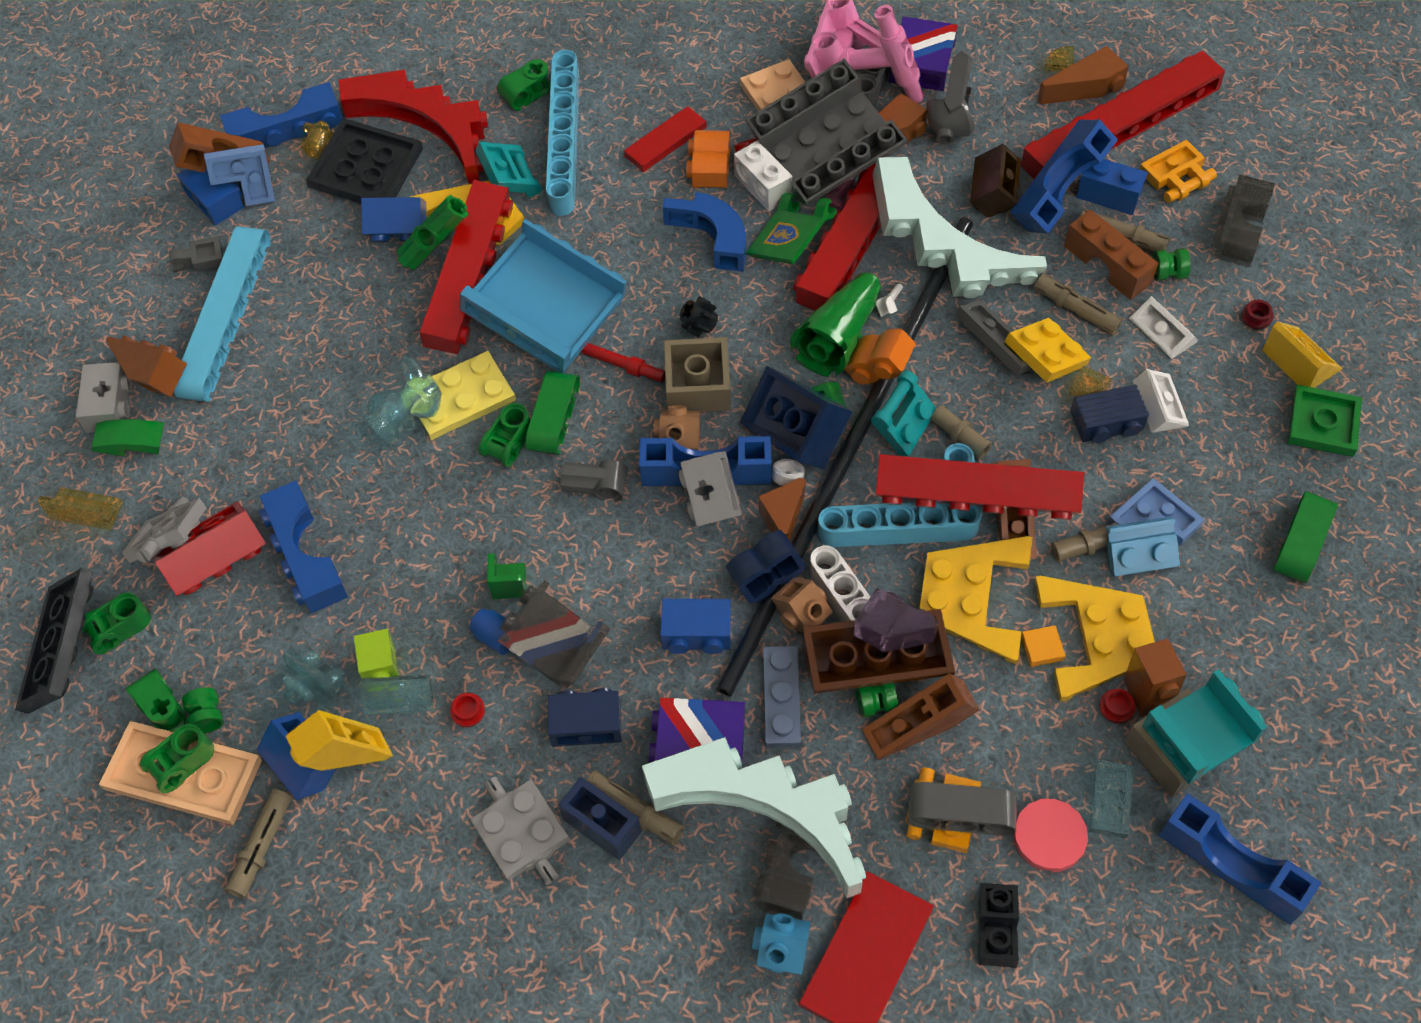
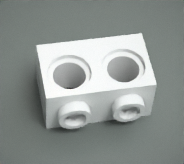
M758 140L734 153L735 177L768 212L779 206L781 196L784 193H792V175Z

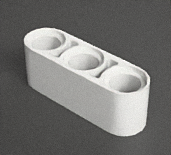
M824 545L813 550L810 558V577L815 585L819 586L826 593L827 603L841 622L856 620L854 617L859 615L867 618H876L878 608L840 553L835 548ZM822 564L830 565L831 568L822 569L818 566ZM847 590L850 594L840 595L836 591Z

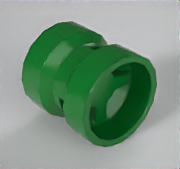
M1186 248L1175 249L1174 252L1169 253L1166 250H1155L1153 252L1152 258L1158 262L1154 275L1156 281H1163L1168 277H1175L1176 279H1187L1189 277L1191 262Z
M894 683L855 688L857 703L863 718L874 716L876 712L882 710L888 713L898 706Z
M208 687L197 688L187 692L182 697L183 708L189 714L186 720L187 724L196 725L205 734L218 730L224 725L222 712L217 709L219 697L216 689Z

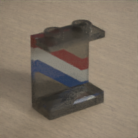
M543 580L536 587L530 585L519 599L523 606L517 614L510 612L499 627L504 632L498 639V642L555 684L566 689L574 684L610 631V628L601 621L591 626L545 592L550 583Z

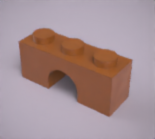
M178 122L170 141L169 149L176 167L205 173L207 168L204 158L205 153L262 145L263 143ZM266 153L267 162H268V165H269L270 160H269V157H268V155H267V153Z
M1091 209L1069 225L1064 247L1085 264L1095 257L1100 258L1109 270L1110 277L1108 282L1128 299L1132 300L1152 284L1158 262Z

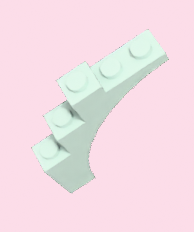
M908 157L878 158L872 176L883 236L905 237L912 235L918 266L937 268L947 265L953 297L975 298L982 296L987 285L990 284L992 286L1014 283L1031 285L1036 283L1047 268L1045 256L1019 255L997 250L975 241L954 228L937 213L924 197L913 177Z
M725 737L642 765L644 780L655 812L680 805L714 803L742 807L763 814L793 830L817 851L833 871L846 898L861 893L862 880L866 879L865 870L860 858H853L848 845L852 844L846 824L844 822L839 824V822L847 820L848 806H851L852 802L845 784H838L835 774L797 787L791 767H784L780 756L742 768L737 749L735 747L730 749Z

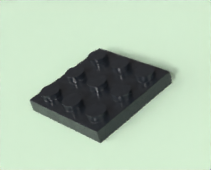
M343 118L307 177L308 188L361 203V198H396L423 150L422 141Z

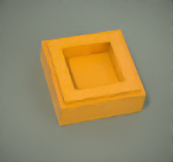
M1056 625L1022 632L1021 638L1030 667L1064 661L1066 655Z

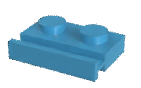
M1170 516L1106 526L1111 575L1121 576L1180 566L1177 533H1175L1174 528L1175 518Z

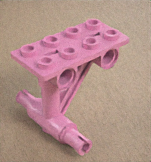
M826 0L824 10L819 16L816 32L812 36L808 54L804 58L805 69L809 72L811 78L844 58L854 71L890 67L896 83L903 87L905 95L916 103H920L924 99L923 96H925L918 81L920 71L913 55V48L908 42L904 28L897 24L893 8L890 5H883L876 9L874 16L881 30L879 32L860 20L853 0ZM866 45L870 47L868 49H862Z

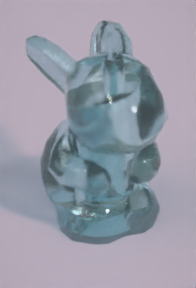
M409 356L400 359L401 374L406 384L403 391L389 389L373 393L367 403V413L364 415L369 426L391 446L398 443L400 431H411L415 426L414 416L425 419L434 417L440 408L442 393L439 386L435 383L433 376L425 371H421L417 362Z

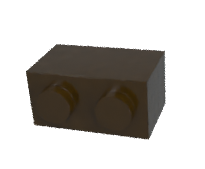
M1003 143L975 157L970 203L986 217L995 216L1017 205L1021 159Z

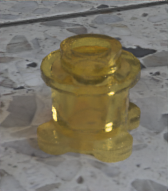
M326 122L304 123L303 130L307 132V136L302 140L301 148L309 157L319 159L334 132L330 130Z

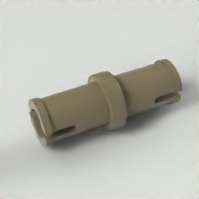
M944 405L939 406L932 414V423H935L948 433L951 441L955 444L967 445L978 459H982L990 451L992 442L976 432L968 420L962 421Z
M1105 527L1092 531L1084 529L1079 531L1076 536L1052 542L1051 549L1058 563L1082 554L1090 556L1095 554V550L1107 547L1108 534Z

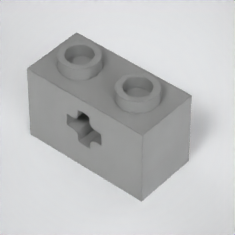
M119 362L83 365L76 418L86 433L95 432L97 422L124 420L130 417V405L127 399L128 393L133 391V381L128 379Z
M726 451L680 462L682 467L679 470L680 482L684 489L687 488L690 501L687 503L688 513L691 520H695L697 526L742 515ZM712 485L714 491L704 494L703 488Z

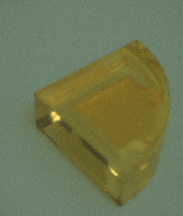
M1063 46L1052 51L1046 59L1044 71L1060 72L1073 65L1074 46Z
M1083 366L1070 388L1069 395L1080 396L1105 391L1111 385L1112 378Z

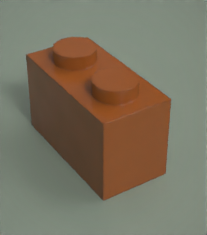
M1167 638L1134 649L1124 677V683L1135 701L1140 716L1143 717L1147 716L1151 710L1159 705H1163L1177 696L1187 674Z

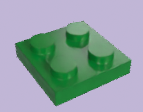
M1296 385L1293 391L1287 444L1354 457L1358 450L1362 397Z

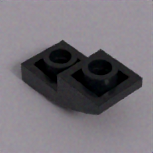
M980 883L979 965L1017 968L1019 961L1017 932L1019 921L1018 885Z

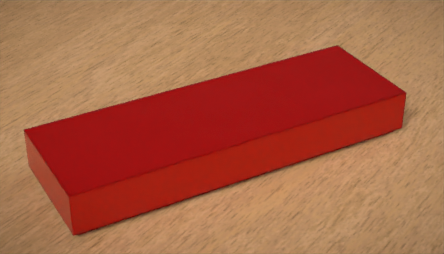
M687 106L626 148L624 156L642 172H645L689 141V139H692L695 130L706 129L707 121Z

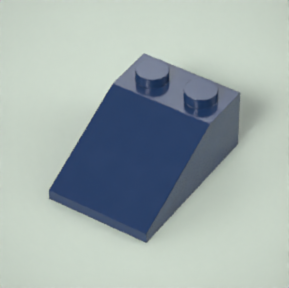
M766 366L739 423L759 436H771L772 445L798 462L825 469L853 411L787 375Z

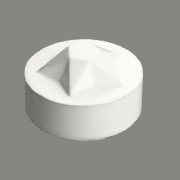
M781 459L773 464L771 477L774 482L782 486L798 478L804 479L805 468L795 460Z

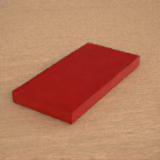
M867 871L866 879L862 880L861 893L854 895L799 1002V1007L829 1023H878L933 911L934 905Z

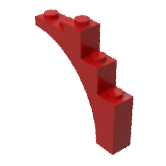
M405 69L338 80L340 101L346 118H391L409 122L426 129L443 140L456 154L465 170L468 184H472L473 180L480 181L479 173L484 172V169L475 150L479 140L485 139L484 129L489 128L486 111H480L478 100L451 104L449 95L444 96L442 85L415 88L414 81H408Z

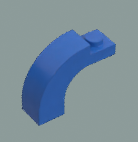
M696 192L694 201L664 199V225L696 228L705 231L715 240L714 268L744 272L746 262L745 227L740 216L730 205L714 196Z

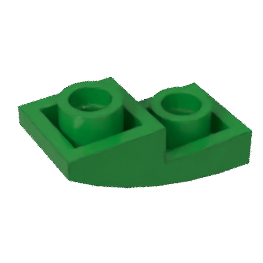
M133 419L97 422L91 451L123 457L126 450L158 455L164 422Z

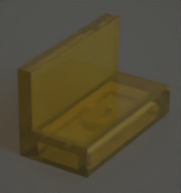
M60 487L55 499L40 496L37 501L51 520L109 531L112 530L123 505L122 500L117 497Z

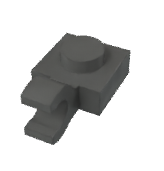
M219 236L189 241L190 248L169 251L170 263H173L174 273L188 270L192 265L195 271L217 268L220 266L223 258L222 244Z

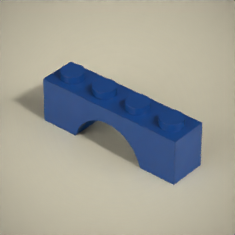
M330 82L302 90L298 103L282 114L272 116L260 115L245 107L220 115L227 134L261 141L264 144V148L277 146L282 142L298 137L303 138L323 129H332L339 125L343 119Z
M1100 119L1078 120L1019 199L1017 205L1010 211V214L1027 231L1048 234L1065 212L1062 206V199L1069 185L1082 172L1101 163L1118 139Z
M771 436L737 437L731 445L713 451L688 449L678 444L673 438H640L639 468L642 486H682L679 478V470L682 469L680 462L724 451L727 454L734 485L771 484Z
M297 480L260 495L259 497L264 508L260 509L259 513L266 528L273 527L275 533L269 535L276 552L280 553L283 551L286 559L280 561L287 578L291 579L294 577L297 585L291 587L298 605L306 604L309 612L313 613L348 598L330 557H313L299 550L300 538L304 530L314 521V518Z
M1188 793L1159 834L1161 838L1289 925L1304 912L1322 883L1289 860L1271 859L1241 844L1227 831L1221 821L1220 814Z

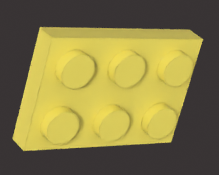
M489 351L404 389L406 397L431 440L516 401L514 392Z

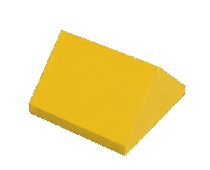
M1279 321L1272 327L1262 349L1297 385L1315 388L1343 369L1299 327Z

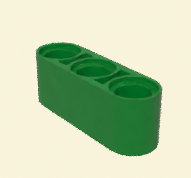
M547 370L526 435L527 450L560 455L561 451L558 448L560 444L563 445L569 424H566L567 418L572 416L576 402L574 395L575 392H579L580 388L579 375Z
M1308 491L1304 492L1298 504V510L1294 514L1288 529V536L1286 540L1284 539L1278 554V561L1273 567V571L1305 584L1307 583L1319 557L1338 503Z

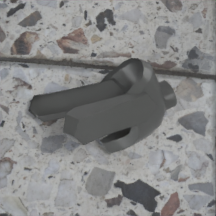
M963 51L953 57L946 97L938 100L936 99V93L929 94L927 99V120L931 130L936 133L937 142L941 144L953 142L954 137L970 136L975 128L973 118L968 109V101L966 103L964 99L966 92L970 97L972 89L967 86L972 58Z

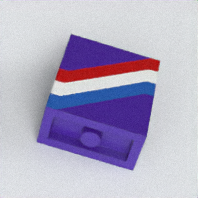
M903 16L901 26L904 28L908 42L913 48V55L920 71L918 81L921 88L944 91L952 48L955 47L958 25ZM890 68L889 83L897 84Z
M660 698L659 710H653L652 731H657L656 743H650L649 763L724 737L730 749L734 747L737 749L742 763L745 702Z

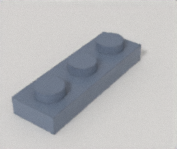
M798 646L763 647L766 748L801 747Z

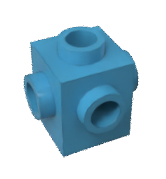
M766 913L763 928L756 926L753 937L752 950L759 951L756 966L765 967L776 973L790 972L802 975L811 922L794 919L788 914L779 913L773 915Z

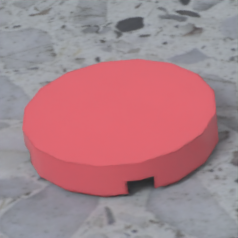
M1039 799L1028 804L1019 813L1016 820L1014 844L1020 856L1029 865L1039 870L1061 872L1073 867L1082 858L1088 843L1087 826L1081 814L1070 804L1057 799Z

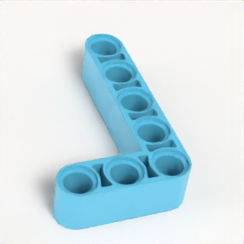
M960 443L947 447L943 459L975 462L973 451L967 445ZM916 502L902 503V505L831 506L825 508L819 514L817 535L822 544L831 547L966 541L974 538L978 533L982 508L981 506H970L969 511L950 510L948 503H936V508L916 507ZM959 519H967V520H969V521H971V522H970V523H964V522L960 521ZM931 520L937 522L938 524L933 525L927 523L926 521ZM895 522H901V523H903V524H905V525H904V526H896V525H894L893 523H895ZM860 524H869L872 527L864 528ZM833 525L839 528L833 530L827 528V526Z

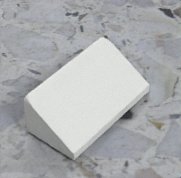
M1152 296L1129 317L1171 359L1198 342L1197 338Z
M1146 369L1133 380V383L1137 385L1140 391V395H1142V400L1149 413L1147 421L1151 432L1189 426L1170 374Z

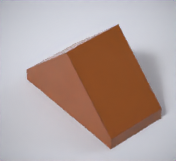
M795 479L759 496V513L771 533L782 530L790 541L805 497L806 479Z

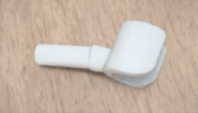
M897 284L887 296L875 301L880 317L898 311L894 300L903 289L901 284Z

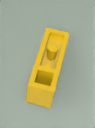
M317 710L286 735V739L291 747L290 754L293 760L299 766L320 771L385 761L393 756L378 727L321 710Z

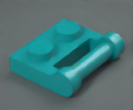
M478 143L475 151L491 184L508 187L509 192L525 193L528 197L542 192L539 181L534 179L524 159L525 153L520 145Z
M903 370L897 378L898 384L883 408L877 410L871 419L876 429L900 456H909L930 423L932 414L937 409L917 384V376L908 370ZM905 395H907L906 398L904 399L903 403H902L901 406L899 407L898 411L896 412V414H895L894 417L892 418V416H893L894 412L896 411V409L898 408L899 404L901 403V401L903 400V398L905 397Z

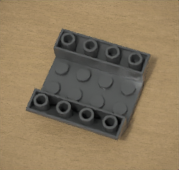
M845 58L746 119V123L756 141L758 140L792 175L791 191L795 194L794 198L805 205H809L877 162L878 158L886 157L908 143V140L893 120L885 122L864 95L860 78Z

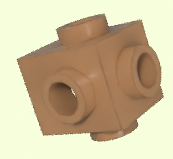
M682 405L668 406L667 410H662L659 419H654V438H673L685 448L698 449L700 443V411L687 410L686 406Z
M795 577L771 598L781 613L780 620L791 631L803 632V627L823 625L824 620L833 613L826 602L828 599L826 593L819 586L815 585L813 580Z

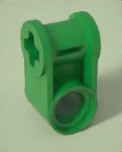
M539 59L527 62L524 66L500 79L497 85L498 94L515 111L522 110L521 107L529 106L530 103L550 92L551 81L547 78L548 65Z
M511 403L501 410L491 428L483 435L480 441L478 451L481 456L487 457L489 455L502 461V465L507 468L512 466L526 443V435L530 424V417L526 407L522 404ZM515 422H521L517 425H512Z
M130 592L122 593L98 609L85 614L86 620L82 632L87 633L92 641L90 646L94 653L105 654L119 646L121 642L145 629L151 621V613L135 594Z
M156 668L125 688L139 709L145 713L156 728L174 732L180 726L185 725L187 717L185 711L172 695L173 691Z
M185 724L177 728L174 733L158 746L149 750L140 760L139 766L143 772L150 773L157 782L156 787L160 793H169L180 787L190 775L212 758L214 744L199 727L193 724ZM198 740L194 748L187 750L192 742Z

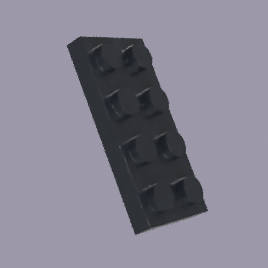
M80 568L48 587L15 710L29 714L62 698L69 687V678H67L69 667L75 660L78 651L75 646L77 636L83 629L86 620L83 615L85 605L93 593L91 582L94 572Z

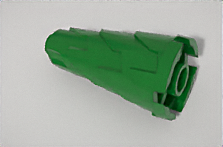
M866 272L860 273L797 326L791 335L790 346L792 351L795 347L797 348L799 354L796 356V359L805 368L825 377H829L831 372L835 371V376L842 373L850 362V356L861 337L862 328L876 305L875 301L881 292L882 285L876 275Z

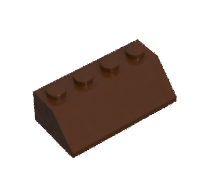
M941 609L803 627L802 648L807 676L814 694L943 677L948 673L955 675Z

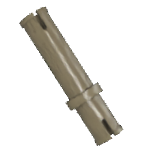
M1084 208L1080 216H1082L1089 210ZM1096 213L1136 246L1153 252L1155 250H1167L1171 237L1145 229L1146 226L1141 224L1135 226Z
M1046 273L1039 277L1034 290L1056 302L1057 307L1061 309L1064 307L1111 336L1120 328L1123 318L1074 291L1075 288L1071 285L1065 286Z
M597 770L593 771L587 778V781L638 816L641 830H649L671 846L676 845L684 833L682 831L685 830V826L661 811L655 812L653 803L649 804Z
M278 789L270 791V796L256 821L244 850H240L236 856L238 863L227 886L224 888L226 893L237 898L246 899L258 870H262L266 864L264 857L286 809L292 801L293 797L288 793ZM271 813H273V817L270 821V824L263 838L261 839V834L269 820ZM255 848H257V851L247 870V873L244 874L245 868L253 854V851Z

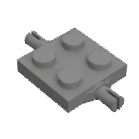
M181 496L180 499L177 498L174 505H171L166 512L147 520L122 552L128 562L131 563L139 560L146 563L147 560L149 562L151 558L158 555L162 549L168 546L174 549L184 544L189 539L188 534L200 524L199 518L207 509L200 497L189 501L186 497Z
M497 777L490 778L497 790H494L488 780L484 783V787L494 801L488 808L470 820L508 881L524 871L536 868L545 885L551 884L552 881L546 870L554 881L559 878V875L548 859L551 858L558 848L571 839L532 779L514 791L506 793Z

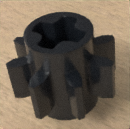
M698 296L696 302L693 300L687 301L680 311V320L683 321L681 327L696 337H700L702 331L710 333L718 321V315L714 312L717 307L701 296Z

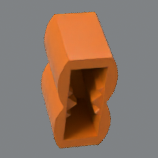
M695 130L694 139H689L688 152L692 160H687L686 175L687 178H692L693 187L727 188L731 147L730 131Z
M888 329L880 335H865L858 340L850 356V362L844 370L851 376L853 381L863 385L874 383L879 378H896L904 370L916 343L903 329Z

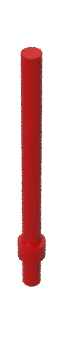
M587 343L580 352L626 369L627 374L638 378L642 375L661 383L665 380L664 370L648 365L645 360L635 356L629 358L591 343Z

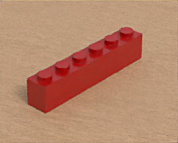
M876 163L868 167L867 170L865 169L860 172L856 188L849 190L845 199V206L842 211L837 210L830 231L823 233L819 249L816 253L812 252L806 265L807 269L803 274L800 273L796 277L793 290L796 291L797 304L816 311L832 295L847 285L881 228L872 176Z
M473 180L465 203L469 215L456 228L420 330L422 344L426 348L458 354L461 345H467L470 336V327L468 326L473 318L460 310V293L467 285L474 289L486 275L488 267L492 268L495 264V247L497 242L501 243L505 232L504 220L505 218H510L512 214L513 201L509 199L508 187Z
M879 454L875 497L882 498L883 504L902 505L903 499L916 501V507L936 508V503H948L950 510L969 511L970 506H981L984 513L1003 514L1004 509L1017 510V516L1037 517L1038 512L1051 513V519L1072 520V515L1082 512L1085 472Z

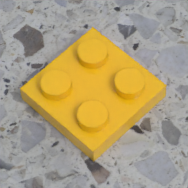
M1050 318L1012 331L1004 341L1046 383L1085 367L1092 358L1082 349L1079 343L1073 341Z

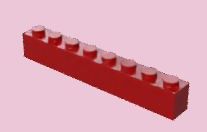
M1203 50L1193 56H1187L1173 67L1165 68L1153 78L1143 80L1131 90L1121 92L1109 102L1099 104L1087 114L1077 116L1065 126L1059 129L1056 128L1043 138L1027 144L1023 150L1021 167L1035 179L1078 120L1100 119L1118 139L1111 148L1112 150L1218 91L1225 70Z

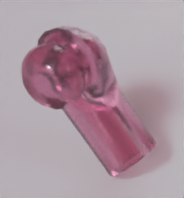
M854 178L847 180L828 193L826 198L832 200L828 207H835L836 210L842 211L845 203L841 199L856 183Z

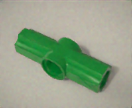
M452 195L446 197L422 224L414 228L413 234L396 251L398 254L397 260L401 265L413 271L416 270L441 243L448 240L451 233L469 215L466 204L460 198H455Z

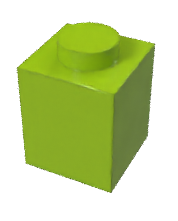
M388 628L354 636L358 672L365 686L382 687L389 684L391 680L399 678L394 641Z

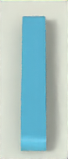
M570 50L556 52L552 57L546 192L549 209L558 216L568 215L575 207L580 77L577 56Z
M241 226L235 227L182 358V361L187 363L174 390L177 398L204 402L211 400L209 395L210 392H214L221 374L219 372L220 366H224L230 351L228 345L235 338L240 323H237L238 319L243 317L249 301L247 299L248 293L251 294L258 278L256 275L257 270H261L267 254L265 249L270 246L271 241L268 230Z

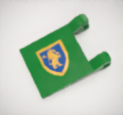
M784 193L781 196L778 210L747 250V255L794 265L823 223L836 215V208L828 207L832 200L830 198H820L816 204L814 215L796 213L800 209V203L792 202V199L795 197L794 193Z

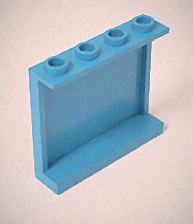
M524 219L522 233L474 289L467 285L460 293V310L554 370L564 373L624 299L627 281L617 272L609 271L598 264L591 256L583 255L575 250L565 240H559L549 234L542 226Z

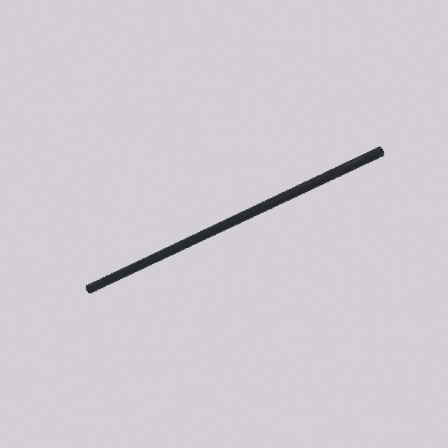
M962 217L955 228L968 236L973 227V222L968 218ZM947 265L934 268L903 327V330L913 341L948 275ZM879 378L874 383L791 543L801 559L818 529L819 514L822 510L829 507L872 424V417L879 410L895 378ZM787 583L778 585L769 596L761 601L716 688L717 692L728 697L733 695L777 609L771 598Z

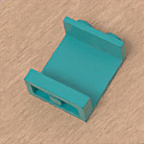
M1219 669L1212 673L1206 685L1169 708L1164 709L1162 705H1159L1151 710L1142 725L1188 785L1257 742L1267 728L1261 713L1245 701L1240 695L1235 682L1225 677Z

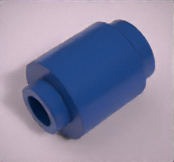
M484 608L474 615L469 625V631L474 634L476 640L501 655L512 651L498 642L500 636L520 630L518 624L492 609L486 610Z

